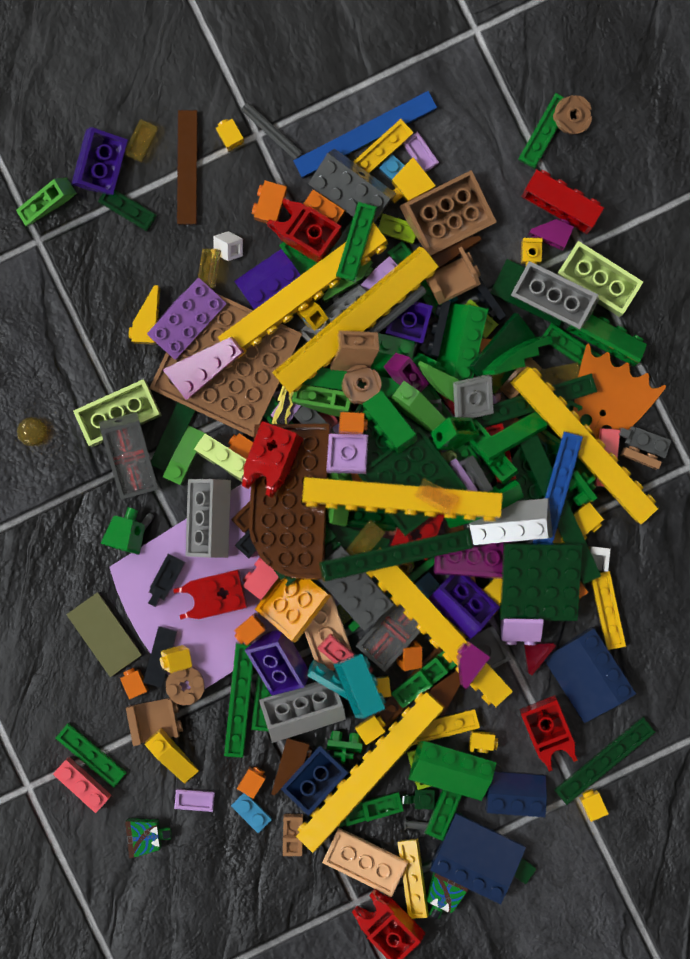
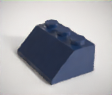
M319 746L285 783L281 790L310 816L317 807L323 804L324 799L330 793H333L337 788L336 786L350 774V771L337 758Z
M494 771L492 782L486 792V812L545 817L547 802L546 775Z

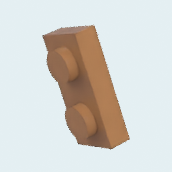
M633 446L622 449L620 456L655 470L660 468L662 462L657 460V456L647 453V455L639 453L640 449Z

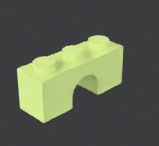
M204 434L194 450L200 456L214 465L217 464L242 482L244 465L247 459L207 434Z

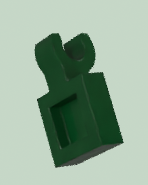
M415 789V794H401L402 804L414 803L415 809L434 810L435 790Z

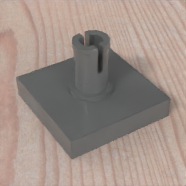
M473 455L459 461V464L477 488V492H489L493 489L486 478V475L492 471L485 463L479 466Z

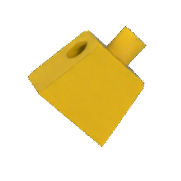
M414 157L392 179V185L395 187L393 191L396 193L392 202L395 204L401 198L408 202L436 187Z

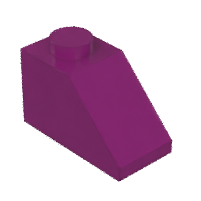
M555 219L532 228L528 236L542 238L543 243L563 251L574 226H571V223L565 219Z
M395 353L384 365L388 374L399 385L405 381L419 392H422L429 384L408 356Z
M469 641L466 644L463 643L457 651L459 653L457 655L460 684L465 689L468 688L490 658Z

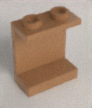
M462 247L458 248L462 258L436 270L435 274L430 278H425L439 305L480 285L478 278L481 276L480 271L476 265L472 266L473 259L470 253H465Z
M339 331V349L336 355L331 358L330 370L348 371L356 365L368 366L367 368H370L379 351L378 333Z
M170 698L126 707L133 746L146 742L160 728L169 737L175 736V738L179 737L180 732L183 731L181 720L177 719L176 714L179 713L178 704Z

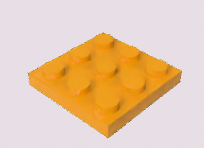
M278 578L255 610L286 637L296 643L331 596L310 579H297L294 581V584H290L287 587L285 585L288 582L287 579L280 580Z

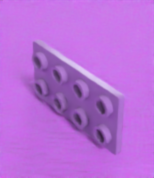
M197 278L164 312L147 335L173 359H177L226 305V302L200 278Z

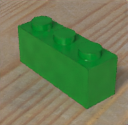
M382 390L363 403L364 416L368 421L372 420L374 422L376 432L380 436L384 435L387 439L385 442L391 451L395 449L400 454L417 442L415 432Z

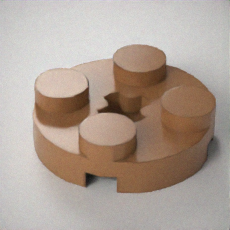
M567 96L557 104L553 119L558 128L566 134L573 135L584 132L592 121L591 105L582 96ZM575 110V111H576L575 116H576L577 118H576V119H574V118L571 119V117H570V112H573V111Z
M366 365L353 366L344 375L342 389L345 396L353 404H363L381 389L382 383L379 374L374 369L367 368L368 366ZM359 380L367 384L364 389L357 386Z
M193 667L170 673L166 681L167 695H169L173 702L179 705L195 703L201 698L205 690L202 674ZM187 680L191 688L190 690L186 689L183 691L180 683H184Z

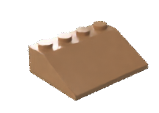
M472 170L400 206L408 225L430 256L496 223Z

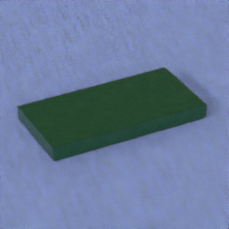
M506 259L490 293L559 327L561 320L511 296L525 267Z
M514 313L469 367L477 377L484 376L483 370L497 357L512 347L536 337L518 313ZM516 369L490 375L492 377L493 395L496 394Z

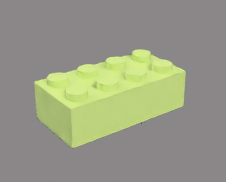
M579 241L575 244L557 275L598 294L599 301L597 304L618 317L624 314L643 284V281Z
M144 379L73 411L90 447L104 442L99 425L101 421L137 412L140 425H143L162 416L147 381Z

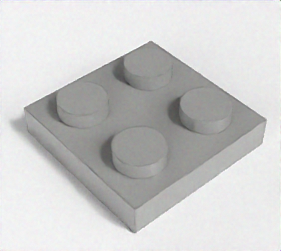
M490 375L453 382L455 417L475 418L493 414L492 377Z

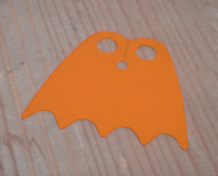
M588 343L584 351L578 377L592 373L598 392L575 399L574 402L583 408L578 411V408L574 407L573 410L579 415L580 419L584 414L591 416L592 423L588 427L594 431L593 435L598 439L599 430L604 425H609L612 429L624 428L629 430L654 404L665 390L666 385L659 388H651L648 373L640 377H633L630 374L628 362L620 367H614L611 363L609 352L598 358L594 357ZM601 410L606 411L605 416H600Z

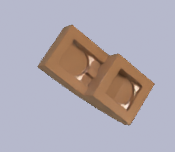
M284 814L283 856H302V842L296 836L299 833L297 829L303 824V814Z

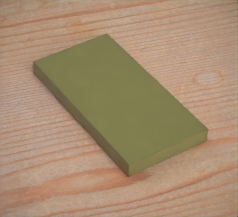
M99 592L66 614L110 677L142 655Z

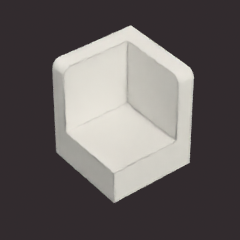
M229 231L213 236L214 254L227 261L243 256V239Z
M588 546L598 570L608 572L610 548Z

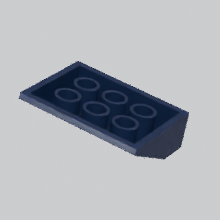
M592 627L551 652L544 660L584 723L620 705L636 694Z
M455 813L445 838L431 862L430 871L501 904L511 885L526 846Z

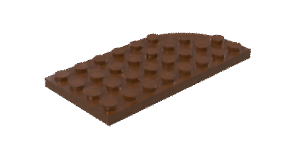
M255 424L254 439L256 437L260 424ZM272 424L297 433L303 440L289 475L287 474L285 482L276 491L273 498L266 495L267 479L265 476L257 478L251 485L249 510L251 540L261 559L275 571L296 579L323 580L319 562H323L325 559L327 508L323 504H318V507H307L306 503H302L304 477L329 479V473L326 470L331 425Z

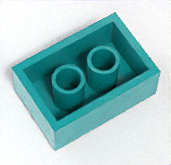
M362 654L353 655L333 664L355 718H366L385 709L383 705L385 704V699L381 693H378L376 688L378 683L375 676L370 674L368 669L370 664L366 656L363 657Z

